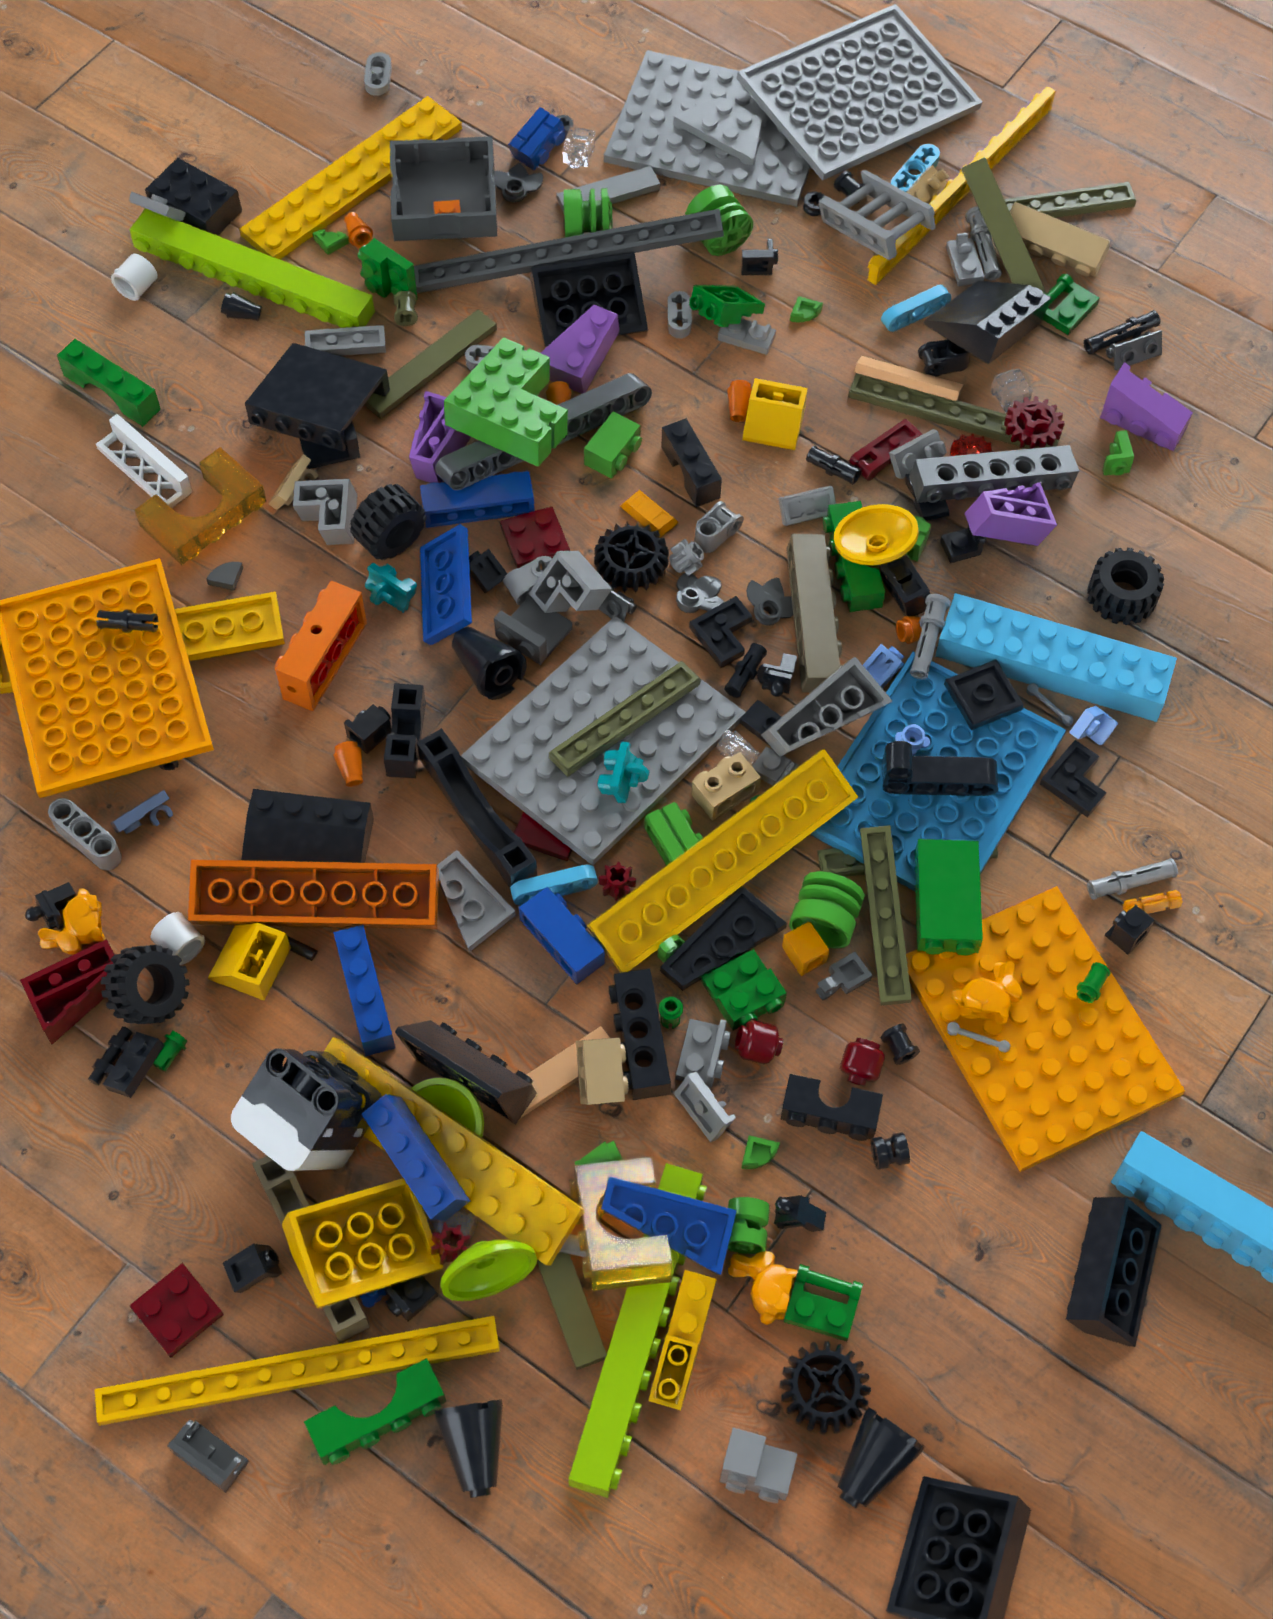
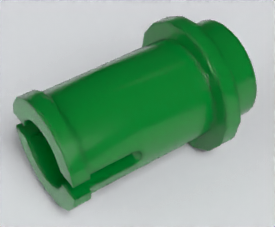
M1098 962L1092 964L1084 981L1077 985V996L1082 1001L1093 1003L1094 1000L1100 998V990L1111 973L1109 968Z
M676 997L664 998L659 1003L658 1008L661 1015L660 1021L666 1029H669V1024H672V1029L680 1024L683 1004Z
M172 1031L170 1035L166 1034L164 1036L166 1038L163 1043L165 1046L153 1063L155 1067L163 1072L167 1071L181 1050H186L185 1045L188 1041L175 1031Z

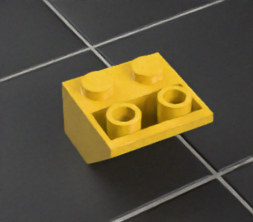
M755 378L749 399L742 440L795 450L806 408L808 388Z
M260 923L235 925L208 979L265 1000L291 949L286 933Z

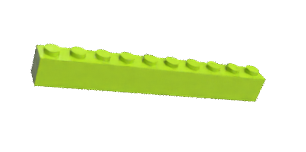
M146 208L129 229L134 247L142 252L151 253L165 261L169 260L186 269L200 272L209 278L223 281L232 287L244 289L253 295H259L272 300L276 304L293 308L299 313L311 315L322 322H329L341 328L363 327L367 325L375 313L373 296L371 294Z
M666 1163L658 1189L703 1201L707 1186L702 1185V1173ZM644 1234L568 1478L569 1486L608 1498L611 1489L617 1490L622 1470L618 1469L617 1466L620 1456L627 1457L632 1441V1436L627 1435L631 1422L637 1424L642 1404L637 1402L640 1390L647 1391L652 1372L646 1369L649 1359H656L660 1348L661 1339H657L656 1336L659 1326L665 1328L671 1308L665 1306L668 1296H675L680 1280V1277L675 1276L678 1264L684 1266L686 1261L685 1256Z

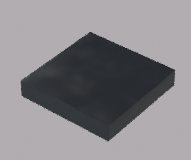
M997 660L945 679L944 685L971 730L1023 709V702Z

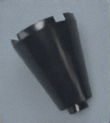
M464 627L454 634L452 648L479 693L490 700L503 698L515 689L512 685L517 679L520 681L523 679L527 663L526 658L519 650L472 627Z
M502 1400L434 1410L435 1418L462 1492L470 1491V1498L490 1495V1487L497 1486L503 1411Z
M870 1407L864 1413L837 1486L843 1490L839 1497L856 1509L860 1503L867 1507L922 1454L925 1448L924 1445L918 1443L915 1438L887 1418L883 1419L878 1414L876 1415L877 1412Z

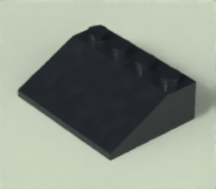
M635 252L531 268L530 279L545 347L550 345L593 305L618 315L620 331L617 336L648 331Z
M977 281L925 319L923 324L989 364L1041 324L1051 297L1044 294L1039 288L1032 287L1031 285Z
M253 789L246 817L241 860L365 863L374 822L371 803Z
M429 1020L399 1026L395 1031L416 1061L443 1078L455 1080L465 1085L473 1092L478 1101L515 1125L537 1094L532 1086L533 1080L519 1070L514 1074L506 1068L508 1064L494 1054L489 1058L481 1053L482 1047L469 1038L465 1042L456 1037L457 1031L444 1022L439 1026Z
M923 1476L886 1611L904 1619H1004L1031 1509L1015 1495Z

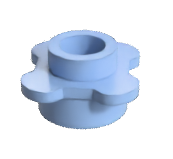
M916 724L905 727L902 732H898L895 735V741H905L912 745V756L919 749L928 748L930 745V739L925 737L924 730Z

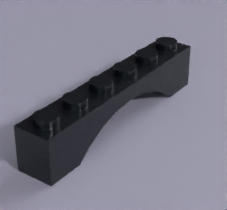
M441 728L418 741L419 760L509 888L517 881L536 877V859L521 838L505 825L487 802L466 768L458 750Z

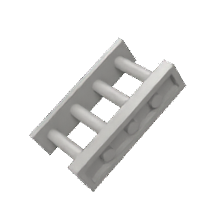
M865 169L861 171L864 186L847 198L838 202L825 196L818 201L824 223L887 260H891L897 255L896 239L917 224H921L930 230L936 228L935 213L930 204L917 199ZM868 195L875 198L858 211L849 209ZM883 205L891 207L890 210L874 221L866 219L867 216ZM901 214L909 217L890 231L882 228Z

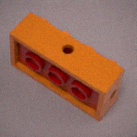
M332 580L326 589L320 591L313 610L306 613L303 626L298 633L293 634L288 650L284 656L281 655L275 664V671L284 700L314 711L367 624L362 592Z

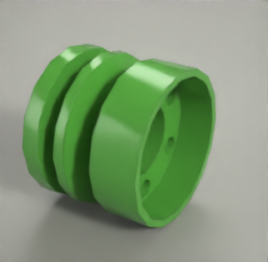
M720 184L702 190L693 198L685 212V215L720 209L724 236L701 241L709 253L715 256L726 255L738 249L748 239L753 229L752 218L743 206L739 204V201L730 189Z
M601 188V200H595V189H590L588 201H583L580 189H563L565 237L581 235L584 232L592 233L613 229L612 202L610 201L607 188Z
M810 872L804 877L802 888L799 892V902L795 904L789 927L791 930H794L807 922H811L828 948H844L850 944L856 925L855 918L859 916L865 894L860 886L844 876L831 872Z

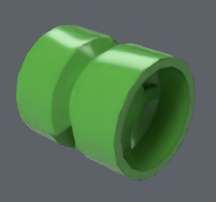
M751 1197L730 1199L728 1201V1208L737 1210L728 1250L741 1254L765 1252L767 1231L763 1227L769 1223V1203Z

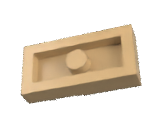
M932 165L924 171L906 192L929 204L935 194L939 195L944 190L947 184L945 180L949 176L943 169L937 171Z
M303 454L293 464L268 505L275 510H278L283 504L289 506L294 499L295 481H305V477L315 480L318 477L316 471L306 469L311 459Z

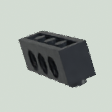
M643 969L614 974V985H610L608 988L611 1004L617 1003L618 1013L613 1014L615 1031L622 1032L623 1042L620 1043L624 1044L626 1050L625 1061H627L628 1071H624L623 1075L627 1077L628 1090H632L633 1100L670 1095L671 1081L651 970ZM631 1002L639 1003L641 1007L639 1009L632 1010L629 1009L626 1005ZM640 1030L645 1032L646 1036L635 1038L631 1033ZM641 1059H647L652 1064L648 1067H640L636 1062Z

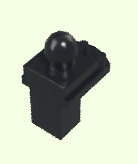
M783 653L780 667L765 663L759 666L757 679L762 684V689L770 690L771 694L775 697H779L783 693L789 694L797 656Z
M65 883L50 891L44 890L35 895L37 906L27 909L25 918L28 921L34 922L43 917L49 929L55 927L62 929L64 925L59 910L65 908L67 903L76 897V893L70 883Z
M801 1195L779 1197L775 1203L776 1214L774 1224L779 1229L803 1227L811 1232L823 1231L826 1211L810 1204V1198Z

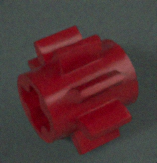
M620 861L611 867L605 865V875L599 876V885L604 886L603 896L609 894L614 897L615 901L628 895L631 892L630 887H636V878L631 877L632 867L626 868L621 865Z
M445 1223L443 1224L441 1234L436 1232L432 1234L431 1240L437 1244L431 1247L430 1254L436 1255L439 1253L441 1258L440 1265H443L445 1262H453L461 1253L468 1249L464 1245L470 1243L471 1236L463 1235L460 1224L456 1228H449ZM450 1241V1244L456 1245V1248L451 1249V1246L449 1244L445 1245V1242Z

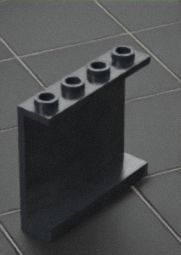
M292 343L245 402L249 424L344 452L346 450L344 431L372 393L386 396L390 391L387 369Z

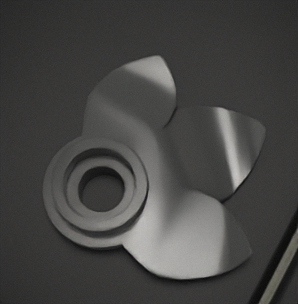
M521 163L516 164L507 173L495 170V186L502 190L503 197L510 202L522 201L528 193L537 191L543 183L542 173L529 175Z
M686 573L682 574L676 584L679 590L676 595L678 608L685 613H695L699 608L710 611L721 605L724 601L717 596L721 589V581L712 576H702L698 579L694 574L689 576Z
M773 578L763 586L753 580L749 582L746 590L747 598L754 606L755 618L761 624L770 626L776 624L780 618H791L793 616L792 596L784 597L779 578Z

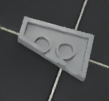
M458 850L437 865L439 868L440 887L469 952L516 916L515 910Z

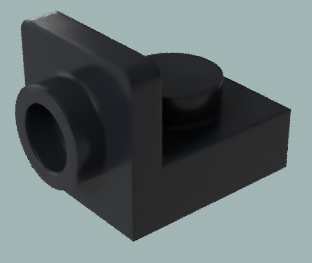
M767 239V248L764 250H742L741 276L772 275L773 264H778V249H773V239Z
M968 524L967 529L941 535L940 543L949 562L954 563L980 556L983 545L986 543V537L972 535Z
M489 549L482 554L477 550L469 556L470 574L485 594L502 582L508 574Z
M252 1244L223 1262L232 1288L236 1293L244 1292L266 1277L276 1278L282 1274L278 1265L279 1257L269 1245Z
M423 1276L400 1282L394 1288L388 1286L384 1289L388 1299L385 1301L388 1309L395 1317L402 1315L407 1322L438 1297L437 1291Z

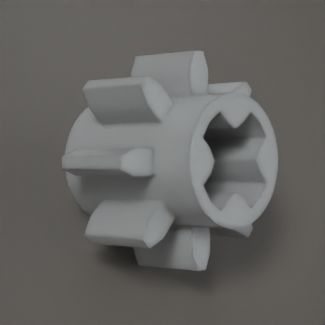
M684 539L670 548L673 554L670 555L669 561L676 572L682 573L685 571L686 575L689 576L703 567L700 561L704 559V553L696 542L692 541L688 544L687 540Z

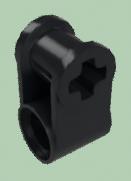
M948 339L927 342L918 349V356L925 364L924 372L928 375L938 377L952 372H961L969 365L970 353Z

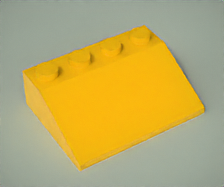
M404 1178L287 1212L282 1222L291 1254L317 1309L444 1268L443 1265H440L441 1258L439 1253L436 1255L430 1254L431 1247L436 1244L431 1240L432 1233L423 1207Z

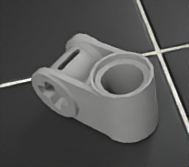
M719 501L697 521L694 542L701 547L703 553H711L739 530L744 517L740 514H734L726 508V504L723 501Z
M538 557L532 562L510 571L504 577L503 583L518 605H521L528 597H531L529 592L551 561V557Z

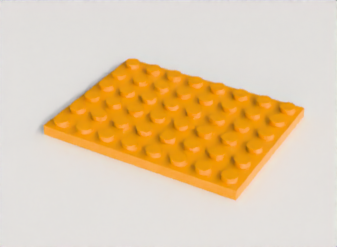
M160 558L0 600V638L39 798L214 750ZM125 609L132 610L133 613H154L158 615L159 622L147 621V624L158 625V629L156 632L132 630L130 633H125L122 629H99L97 620L108 621L109 619L97 617V613L99 610L123 612Z
M1057 886L982 919L983 941L979 953L964 956L956 952H943L933 955L925 951H917L916 949L906 954L911 986L1020 1173L1178 1098L1185 1092L1184 1087L1112 973H1110L1100 990L1101 996L1098 1000H1094L1093 1003H1086L1077 996V985L1084 981L1092 964L1098 962L1105 966L1107 965ZM1012 961L1014 963L1013 978L1021 987L1022 999L1019 1002L1011 1003V1008L1008 1011V1022L997 1024L995 1020L979 1017L972 1019L961 1016L959 1004L952 998V991L956 989L961 990L970 981L981 977L995 981L994 964ZM950 1022H956L962 1029L997 1041L1006 1040L1010 1043V1050L1008 1052H1001L998 1047L960 1034L955 1036L949 1035L947 1026Z

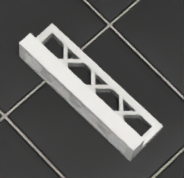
M116 414L109 419L113 432L96 443L97 449L166 511H169L192 493L189 478L181 469L121 416ZM116 440L123 444L122 450H110L107 448ZM126 458H139L140 466H128ZM144 473H156L158 481H144ZM162 489H174L177 492L168 500L161 496Z

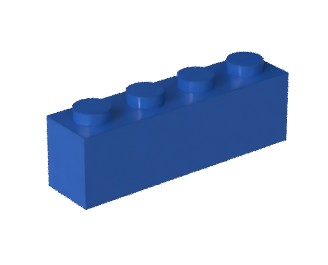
M515 471L509 474L492 475L461 490H453L445 482H432L420 485L422 505L426 512V528L513 517L535 511L529 471Z
M364 925L333 932L365 1057L395 1049Z
M385 1094L362 1113V1116L431 1220L446 1221L470 1202V1199L402 1097Z

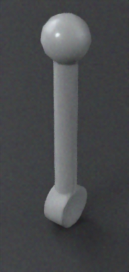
M1031 683L1027 686L1026 692L1028 695L1036 696L1062 719V723L1065 726L1072 725L1073 717L1065 715L1038 691L1039 688L1036 684Z
M950 1022L947 1026L949 1035L955 1036L960 1034L998 1047L1001 1052H1008L1010 1050V1043L1006 1040L997 1041L962 1029L956 1022Z

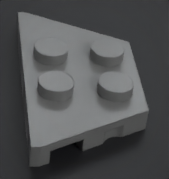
M723 97L710 100L676 113L673 116V124L751 166L754 165L762 126V118Z

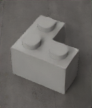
M350 480L295 481L293 507L302 521H319L318 531L327 545L354 544L350 523L357 508V492Z
M557 551L529 592V595L545 613L567 612L570 606L576 611L598 610L612 588L579 551Z
M732 1428L720 1482L726 1484L725 1488L732 1492L744 1494L746 1490L759 1493L758 1497L767 1502L778 1503L779 1499L786 1501L797 1453L765 1445V1436Z

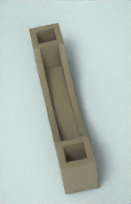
M265 1156L252 1163L281 1225L287 1212L309 1206L293 1171L283 1169L269 1156ZM356 1297L322 1307L339 1343L370 1328Z

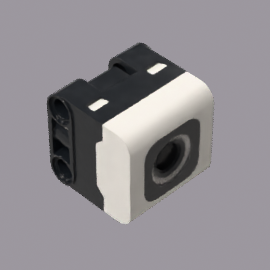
M275 1048L266 1055L265 1060L234 1107L231 1114V1123L236 1131L287 1171L339 1169L347 1163L369 1128L362 1113L378 1101L382 1095L375 1087L360 1077L355 1070L342 1063L329 1052L306 1051L302 1054L295 1049ZM286 1057L287 1061L283 1065L284 1058ZM362 1095H364L365 1097V1106L363 1107V1109L361 1107L363 1103L361 1097Z

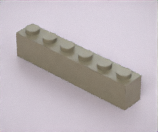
M791 534L786 551L802 692H812L843 666L840 665L839 660L842 644L840 640H837L836 635L839 629V619L837 616H834L836 595L831 593L833 570L828 568L830 547L826 546L825 535Z

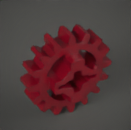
M1035 396L1033 401H1029L1027 397H1024L1022 403L1016 400L1013 407L1008 408L1004 421V426H1006L1005 434H1012V443L1020 441V448H1023L1025 445H1029L1030 449L1035 448V446L1043 448L1046 446V443L1052 447L1055 444V440L1060 439L1065 424V421H1062L1063 413L1056 412V404L1049 406L1048 399L1039 402L1038 396Z

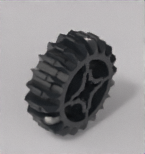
M627 521L625 527H620L616 523L614 531L607 529L605 536H600L598 544L594 549V564L597 567V572L603 576L607 583L612 582V587L615 589L618 586H622L624 593L628 588H633L636 593L638 587H643L647 591L649 583L657 585L658 578H663L665 569L669 565V550L666 547L665 538H660L658 530L651 532L650 525L641 528L639 521L635 526H630Z
M829 1341L824 1342L823 1350H819L816 1342L811 1343L810 1354L805 1348H799L798 1354L800 1359L796 1356H790L788 1362L791 1367H784L782 1374L788 1379L781 1380L779 1386L783 1390H787V1392L781 1395V1401L793 1402L787 1407L786 1412L788 1414H793L796 1411L799 1412L795 1423L800 1425L804 1419H807L809 1421L807 1430L810 1432L814 1429L815 1424H819L822 1435L826 1434L828 1425H831L835 1434L839 1433L840 1421L846 1428L852 1427L851 1417L858 1420L862 1417L863 1414L859 1408H867L869 1403L863 1396L869 1395L871 1392V1387L863 1385V1383L869 1380V1374L858 1373L863 1368L864 1363L862 1361H857L854 1364L851 1362L855 1355L853 1351L848 1352L846 1356L842 1355L843 1345L841 1344L837 1345L835 1351H831ZM819 1363L834 1365L831 1370L826 1372L819 1371L815 1367L810 1368V1366ZM843 1373L848 1377L852 1387L851 1400L844 1396L845 1392L838 1384ZM800 1375L806 1379V1384L812 1390V1394L807 1402L803 1400L798 1389V1378ZM833 1378L830 1388L831 1393H829L827 1390L826 1393L821 1392V1394L817 1397L820 1382H822V1384H824V1382L829 1383L830 1380ZM824 1403L831 1404L835 1408L838 1406L842 1408L835 1412H820L816 1410L818 1406Z

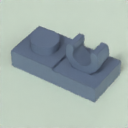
M162 790L110 824L116 833L124 830L128 834L142 824L139 820L146 813L150 812V822L154 826H158L160 823L156 818V813L159 810L164 811L168 818L173 816L171 808L162 804L170 798L165 790Z

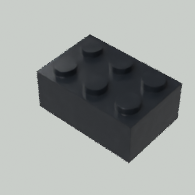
M178 157L145 189L148 198H151L152 194L167 199L166 205L186 212L181 222L217 236L242 212L237 189Z

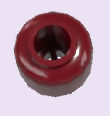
M750 1020L745 1026L741 1025L735 1038V1049L739 1050V1055L742 1059L768 1064L774 1056L781 1054L783 1038L779 1037V1032L775 1025Z
M856 1038L855 1042H850L846 1045L840 1069L844 1074L848 1075V1082L865 1087L867 1081L874 1082L879 1079L885 1060V1054L880 1050V1044Z

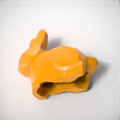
M84 888L79 889L76 893L77 896L71 899L63 910L64 929L58 931L42 928L38 931V936L41 939V948L53 949L59 947L63 952L74 955L82 951V944H91L105 940L101 924L102 905L97 900V895L90 894Z
M1012 961L994 964L995 981L981 977L970 981L961 990L956 989L952 991V998L959 1004L961 1016L972 1019L979 1017L995 1020L997 1024L1008 1022V1011L1011 1008V1003L1019 1002L1022 999L1021 987L1013 978L1014 963Z
M771 1252L756 1253L752 1258L733 1254L730 1259L731 1265L728 1268V1273L733 1278L746 1276L753 1278L750 1297L755 1310L760 1314L762 1324L769 1325L774 1320L784 1319L790 1298L791 1285L795 1282L797 1270L775 1264L776 1258Z

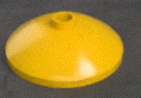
M887 504L866 506L853 511L840 521L834 532L835 547L843 558L856 564L866 566L887 564L901 558L913 548L919 535L918 523L909 511L898 506Z

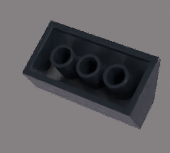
M1094 1197L1085 1238L1081 1246L1078 1268L1074 1276L1072 1294L1067 1306L1066 1320L1084 1333L1129 1347H1136L1162 1224L1127 1197Z

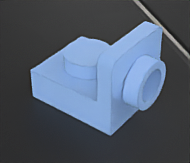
M880 644L863 666L883 689L898 670L902 669L904 663L901 660L905 656L893 646L887 649Z
M1093 706L1084 710L1069 733L1077 739L1088 736L1098 745H1103L1118 725V722L1099 707Z

